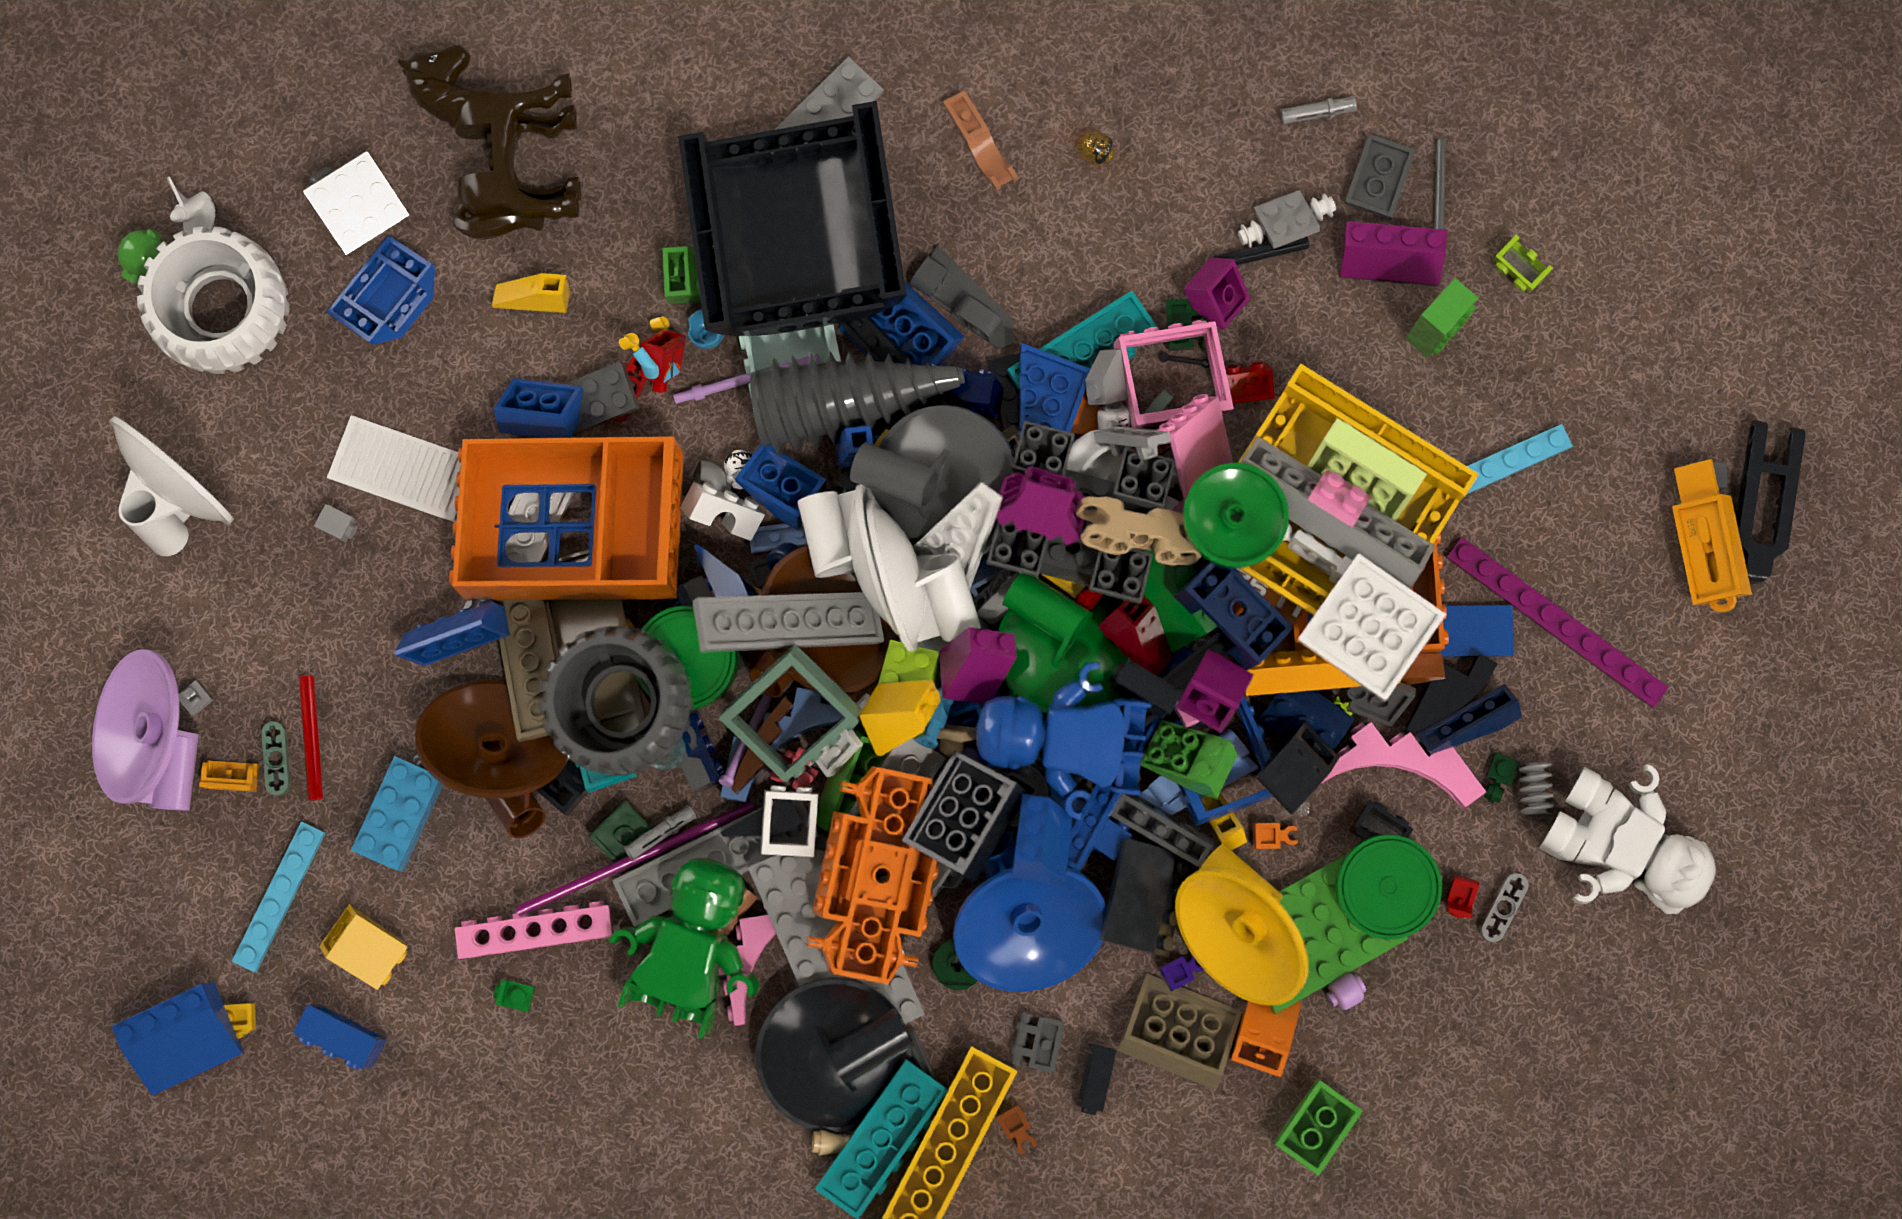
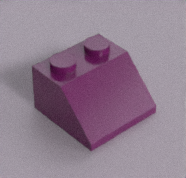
M1210 258L1184 287L1192 308L1210 322L1215 321L1216 326L1220 330H1225L1250 300L1234 259Z

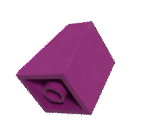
M968 627L939 651L942 698L983 705L993 699L1016 660L1015 634Z
M1208 649L1176 708L1222 733L1238 708L1254 674L1247 671L1244 667L1225 659L1221 654Z

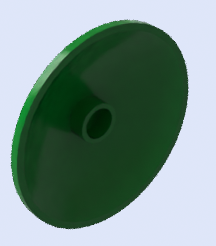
M1020 573L1004 597L1002 605L1009 610L1005 614L998 631L1015 634L1016 660L1004 679L1012 693L1016 697H1024L1027 701L1036 703L1040 707L1042 715L1046 716L1047 708L1052 704L1056 691L1074 679L1077 682L1080 669L1085 663L1097 661L1101 663L1098 670H1090L1086 675V680L1091 684L1099 682L1103 689L1094 692L1085 691L1086 696L1077 705L1086 706L1103 701H1114L1118 698L1126 699L1109 689L1112 683L1109 677L1120 662L1124 664L1129 658L1124 656L1116 644L1107 638L1098 627L1122 600L1103 594L1096 609L1089 611L1076 603L1074 598L1055 584H1046L1035 576Z

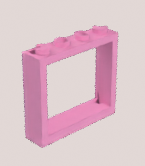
M1197 320L1189 326L1177 323L1168 326V329L1159 330V327L1145 329L1144 333L1135 334L1134 331H1128V333L1120 334V337L1114 341V349H1121L1128 398L1125 402L1130 413L1131 428L1143 429L1160 426L1168 422L1172 415L1182 410V408L1140 414L1126 348L1204 336L1216 396L1219 398L1222 415H1226L1234 409L1215 321L1207 323L1206 320Z

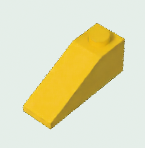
M1221 792L1217 799L1208 796L1201 799L1206 812L1228 804ZM1234 812L1206 822L1219 845L1224 844L1232 851L1247 843L1243 826Z

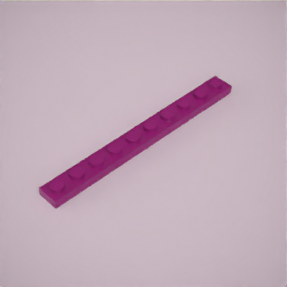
M1463 537L1459 539L1447 555L1446 559L1505 602L1512 605L1520 613L1649 707L1654 708L1669 688Z

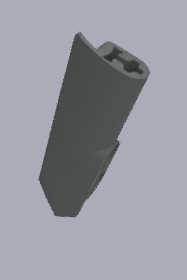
M936 247L932 255L928 256L910 281V285L950 311L956 321L997 349L1014 345L1013 318L940 247Z

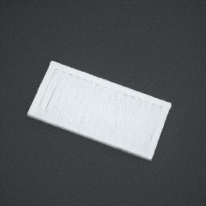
M350 416L327 475L328 479L454 522L457 516L455 497L459 496V487L457 486L456 477L457 473L461 471L458 452L367 420Z

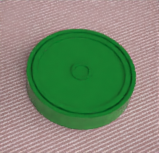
M678 606L666 609L651 618L642 628V630L662 640L684 664L685 672L690 677L692 683L690 692L691 697L694 699L693 710L702 709L715 703L729 690L737 674L739 652L738 650L701 652L694 607ZM636 675L641 687L650 696L648 686L641 677Z
M1382 834L1360 841L1346 853L1337 870L1335 891L1343 914L1356 928L1377 938L1399 939L1418 932L1432 919L1440 904L1442 881L1436 862L1424 847L1406 837Z

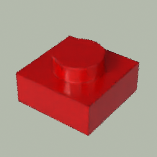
M1083 589L1077 594L1075 600L1082 607L1093 611L1096 609L1103 594Z

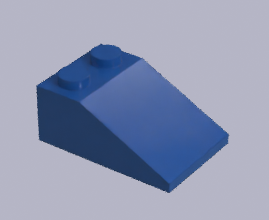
M762 443L735 478V482L775 517L796 530L803 524L798 501L813 494L826 492L825 478L785 454L779 456L772 446L764 447Z

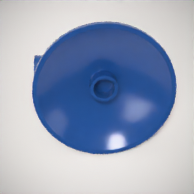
M1005 830L983 868L987 880L968 896L958 912L953 931L954 946L964 969L979 982L1004 991L1026 992L1040 990L1070 978L1084 968L1095 956L1103 942L1099 939L1106 913V905L1095 884L1088 877L1070 867H1067L1065 885L1013 878L1016 842L1012 834Z

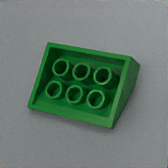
M1139 550L1153 554L1143 594L1155 606L1171 653L1218 627L1202 610L1191 615L1173 597L1197 572L1193 565L1162 564L1156 561L1154 552Z

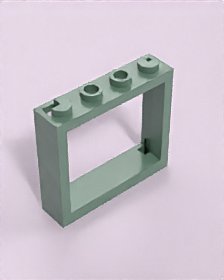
M794 644L723 709L719 719L784 782H787L791 777L794 779L799 777L809 761L812 763L817 761L823 754L822 750L827 745L830 747L835 745L841 738L840 734L845 729L848 731L853 729L859 722L857 718L861 708ZM793 666L844 718L789 765L738 714L788 668Z

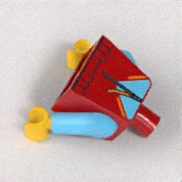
M662 316L650 320L652 330L658 333L642 341L640 347L638 346L639 338L635 333L626 334L624 338L619 339V345L623 350L630 348L633 350L634 353L632 355L641 365V377L653 381L652 390L658 393L666 392L668 381L679 375L686 335L668 329L670 326L669 320Z

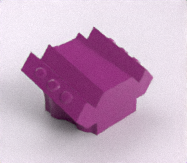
M1030 466L1026 468L1024 474L1016 472L1004 478L999 494L1002 497V501L996 517L1001 526L1013 521L1018 532L1023 529L1047 536L1049 541L1061 535L1067 546L1080 539L1084 519H1081L1076 514L1075 508L1084 496L1081 491L1075 490L1076 482L1073 478Z

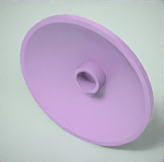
M141 649L126 655L116 665L103 688L96 709L92 735V756L95 774L103 792L108 798L117 803L133 804L141 802L148 803L147 807L190 811L199 734L178 730L179 696L176 679L167 660L155 651Z

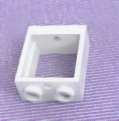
M771 785L770 790H764L761 854L814 857L818 794L813 793L812 788L797 787L796 791H786V786ZM772 798L810 801L807 844L769 842Z

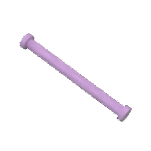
M766 694L763 695L749 723V726L755 732H757L765 712H767L773 697ZM742 740L725 774L721 775L718 780L721 785L732 788L733 779L749 748Z

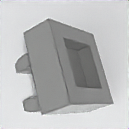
M197 680L178 694L179 701L192 716L198 714L213 701V698Z

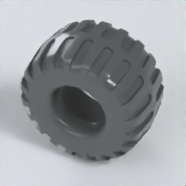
M627 626L596 628L595 630L586 631L575 636L576 639L573 642L565 643L558 650L560 655L557 659H551L546 667V670L549 671L546 680H542L540 684V691L544 695L543 702H539L540 714L545 716L546 723L543 726L547 735L551 736L555 741V747L579 766L592 772L612 776L637 773L666 759L667 755L681 743L680 738L683 732L687 731L691 721L688 720L690 709L693 710L694 699L691 697L690 692L692 683L679 657L653 634ZM622 671L633 672L641 677L649 688L651 696L650 712L644 722L634 730L623 733L613 732L605 727L596 715L594 706L596 691L602 681L611 674Z

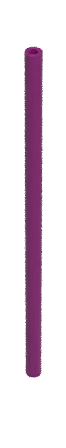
M752 801L657 843L636 857L635 860H631L627 856L516 906L515 909L518 915L521 916L755 811V807Z

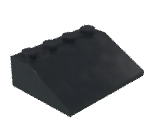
M954 751L902 841L975 883L1021 805L1023 794L1028 792L1012 780Z
M1123 838L1099 940L1150 954L1169 957L1177 924L1175 912L1176 896L1179 887L1187 878L1190 862L1168 849Z

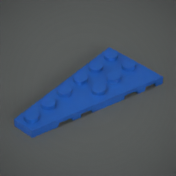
M1024 343L1020 344L1019 440L1024 421L1071 432L1086 389L1085 379L1090 368Z

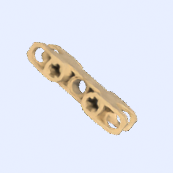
M1108 497L1083 498L1075 508L1076 514L1081 519L1093 523L1087 526L1084 533L1081 534L1082 542L1089 547L1118 555L1128 552L1131 548L1154 552L1157 562L1168 565H1192L1197 563L1201 557L1192 544L1184 539L1187 537L1185 529L1179 528L1183 524V514L1176 511L1158 508L1151 510L1147 515L1126 511L1120 500ZM1095 506L1097 510H1085L1084 508ZM1099 534L1097 538H1090L1092 535ZM1181 553H1194L1190 556L1181 555Z

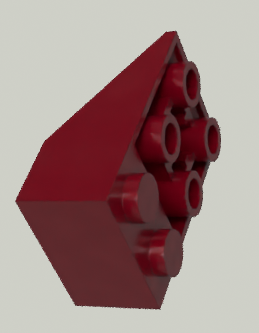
M1144 594L1141 604L1123 599L1098 626L1104 635L1116 644L1124 656L1156 676H1159L1173 659L1155 606Z

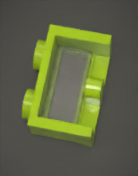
M1516 234L1495 256L1493 260L1496 264L1494 266L1501 274L1506 275L1508 273L1515 279L1513 284L1520 291L1524 292L1527 290L1531 293L1551 272L1553 267L1549 265L1546 268L1536 258L1538 255L1532 249L1528 251L1518 242L1520 237Z

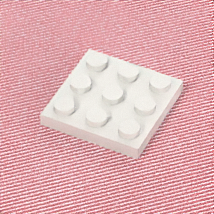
M367 151L303 190L346 255L409 216Z

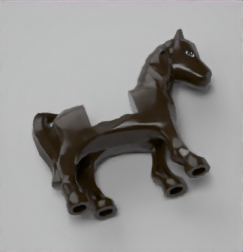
M453 45L437 52L416 53L408 61L398 59L399 65L403 68V73L407 76L410 94L416 100L419 107L424 108L429 114L435 116L440 121L447 122L450 127L455 129V133L459 137L473 140L488 139V145L492 147L493 156H489V168L493 172L472 173L458 179L460 204L453 219V225L458 231L473 239L486 240L500 237L522 228L542 231L544 218L556 220L563 217H579V201H581L579 177L567 178L562 185L549 190H533L522 186L514 171L517 144L523 132L537 133L547 138H557L563 130L577 129L575 105L565 106L558 114L545 118L523 113L524 110L530 108H552L558 99L572 98L570 73L558 75L550 86L533 91L504 92L486 88L470 90L455 85L460 74L469 66L471 59L467 50L460 45Z

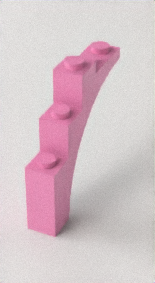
M1362 722L1350 731L1353 735L1348 740L1353 748L1351 749L1347 745L1336 753L1340 758L1331 773L1322 781L1323 783L1335 775L1356 768L1371 766L1395 767L1416 773L1432 781L1448 793L1461 809L1467 807L1486 793L1453 747L1428 756L1411 732L1405 736L1400 732L1389 740L1391 746H1389L1372 722L1366 726Z
M769 915L739 919L740 925H736L738 941L743 940V945L736 946L744 968L741 969L742 971L752 973L754 965L764 947L776 935ZM720 967V969H718L719 976L725 975V973ZM728 975L727 980H723L725 995H730L731 1005L727 1006L729 1021H734V1026L746 1024L745 1002L747 985L743 981H738V989L727 994V982L731 978Z

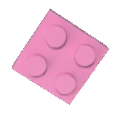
M1327 469L1307 500L1350 527H1353L1371 496L1366 494L1362 488L1353 486L1345 481L1341 475Z

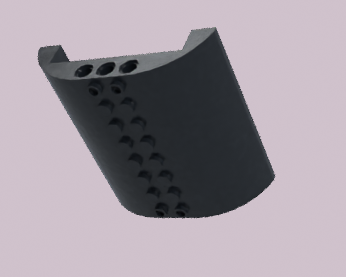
M877 101L852 105L853 116L715 141L708 142L703 132L678 136L706 331L731 336L781 334L862 319L888 310L905 299L907 293Z

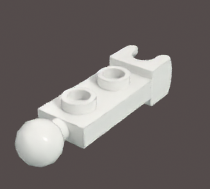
M1288 524V529L1283 541L1287 540L1290 542L1287 547L1331 576L1329 581L1336 585L1353 560L1347 556L1342 559L1333 549L1324 547L1309 533L1298 530L1295 534L1292 532L1291 525Z

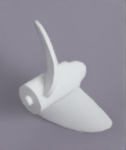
M168 176L167 181L179 202L171 212L170 219L173 222H183V230L187 234L193 233V228L205 226L212 230L215 221V207L209 195L205 192H200L188 199L178 191Z

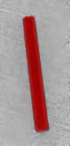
M312 675L300 676L299 685L307 793L310 801H318L323 799L315 683Z

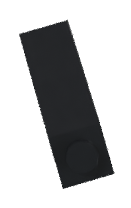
M780 799L772 804L770 836H783L786 834L788 837H791L801 831L800 826L804 822L792 800ZM763 809L720 832L724 838L761 837Z

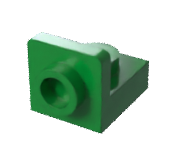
M502 979L501 984L497 983L494 990L493 998L496 999L495 1005L529 1012L535 987Z

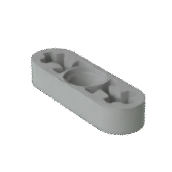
M1522 874L1508 875L1502 883L1480 926V934L1484 940L1497 942L1504 937L1528 890V881ZM1518 878L1522 889L1514 891L1512 897H1517L1515 902L1511 897L1503 896V893L1505 891L1507 894H1510L1513 886L1509 883L1510 881H1516ZM1502 900L1509 902L1511 906V911L1508 915H1501L1497 910V905ZM1492 914H1494L1495 917L1505 920V923L1498 922L1496 930L1499 932L1498 935L1489 937V931L1486 927L1494 925L1496 919L1491 918Z

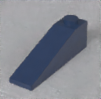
M1503 684L1421 731L1417 736L1430 754H1434L1509 726L1522 718L1520 704L1506 684Z

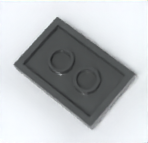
M1369 134L1344 204L1391 220L1416 150Z
M622 361L566 384L582 386L583 388L579 422L572 436L640 409L625 363Z

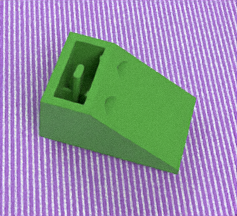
M690 246L663 248L664 289L667 303L701 302L694 248Z
M1161 720L1140 764L1195 793L1217 799L1238 754L1230 740Z

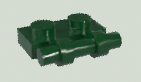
M1189 299L1165 301L1167 329L1168 326L1177 323H1183V326L1192 325V318L1209 322V320L1191 308ZM1204 336L1168 341V351L1193 350L1194 340H1200L1201 349L1206 350Z

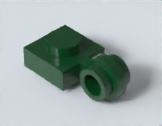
M1494 753L1486 774L1487 778L1495 781L1494 785L1488 784L1484 794L1488 802H1500L1504 793V789L1500 787L1501 783L1507 786L1512 785L1520 762Z

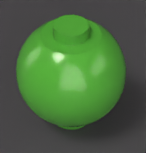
M151 228L148 231L135 230L121 240L117 256L119 264L123 267L121 273L123 278L138 284L139 277L146 275L145 262L149 257L154 259L159 253L156 248L162 242H165L161 239L162 234Z

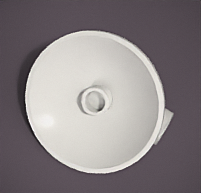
M113 416L109 423L114 428L119 449L131 469L119 505V515L122 521L156 554L172 556L184 548L189 535L184 522L190 515L211 521H221L227 525L231 524L234 519L230 513L192 476L142 434L118 417Z
M859 484L854 491L838 495L835 491H829L800 499L798 506L815 577L823 578L855 572L857 581L868 602L891 626L893 631L899 635L883 589L869 533L866 503L875 499L871 489Z
M875 499L867 501V521L879 575L892 617L906 649L909 652L915 651L918 648L919 641L941 636L944 641L951 642L968 627L981 629L959 555L946 553L916 556L909 539L898 523L880 508Z

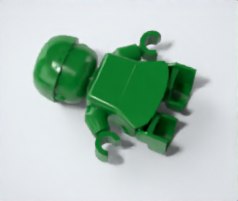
M693 858L680 867L671 883L670 892L672 897L670 906L675 915L670 918L652 916L636 926V928L624 927L611 935L609 943L616 944L621 941L622 936L627 937L631 942V947L627 951L630 957L640 950L642 944L654 942L649 954L625 983L618 1007L621 1008L632 1001H640L658 1008L656 1015L661 1016L664 1013L667 1002L676 1005L671 1021L676 1022L680 1019H686L701 1024L698 1038L701 1039L711 1032L716 1017V998L719 990L718 969L721 967L725 975H730L731 977L727 982V994L737 990V982L743 981L748 988L747 995L752 998L759 990V981L755 974L741 970L744 968L738 948L733 943L727 941L726 933L717 930L727 927L738 914V907L742 905L745 885L743 876L734 868L722 862L707 858Z

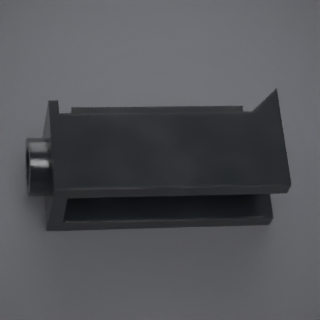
M1087 1043L1092 1054L1088 1053L1078 1096L1081 1103H1077V1106L1082 1107L1081 1112L1096 1115L1097 1111L1103 1112L1117 1050Z

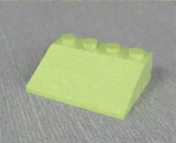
M1338 418L1307 465V467L1322 476L1328 469L1341 475L1345 481L1353 486L1362 488L1366 494L1371 496L1367 504L1394 521L1397 520L1414 496L1427 474L1416 465L1410 464L1395 452L1386 449L1371 437L1365 436L1350 424Z

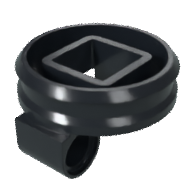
M1032 763L1029 766H1020L1018 769L998 766L991 769L1008 779L1012 777L1034 791L1033 796L1051 799V788L1046 782L1044 769L1037 764ZM1016 811L1006 829L1007 831H1018L1020 813Z

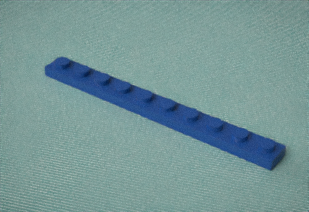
M1184 646L1173 652V659L1158 677L1161 679L1195 651ZM1157 717L1145 727V740L1131 739L1123 745V751L1131 750L1144 753L1161 719ZM1098 784L1095 785L1091 796L1082 809L1083 819H1077L1071 830L1067 867L1079 872L1081 871L1122 793H1116Z

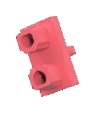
M800 746L796 752L788 749L785 755L778 754L791 765L805 752V748ZM811 761L805 765L806 768L803 773L794 779L792 785L794 789H797V787H808L817 778L819 770L809 767ZM771 770L770 778L783 783L784 781Z

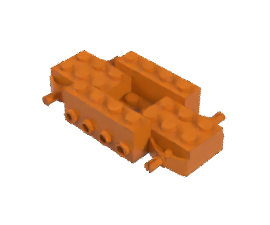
M872 766L857 784L841 781L840 785L850 787V789L840 787V792L851 793L856 796L861 817L836 811L833 812L812 914L822 918L837 920L838 922L824 938L808 935L807 940L816 943L806 941V946L819 948L823 951L827 970L832 974L889 984L900 966L906 965L916 968L917 963L915 962H918L917 956L914 957L902 953L899 933L921 937L922 932L927 927L926 911L927 906L931 905L933 899L931 888L933 880L935 881L938 875L937 861L906 844L902 839L931 792L933 781L931 778ZM884 868L887 871V878L884 882L879 883L875 878V874L878 869Z

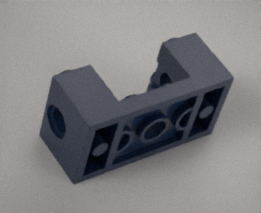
M1208 560L1173 596L1191 615L1202 610L1235 644L1228 653L1246 670L1259 665L1293 629L1284 617L1235 568L1222 567ZM1235 602L1243 606L1244 613L1242 616L1234 614L1232 606Z

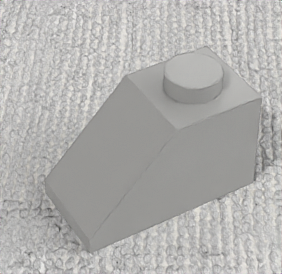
M1121 349L1099 351L1085 379L1089 405L1110 404L1128 399Z

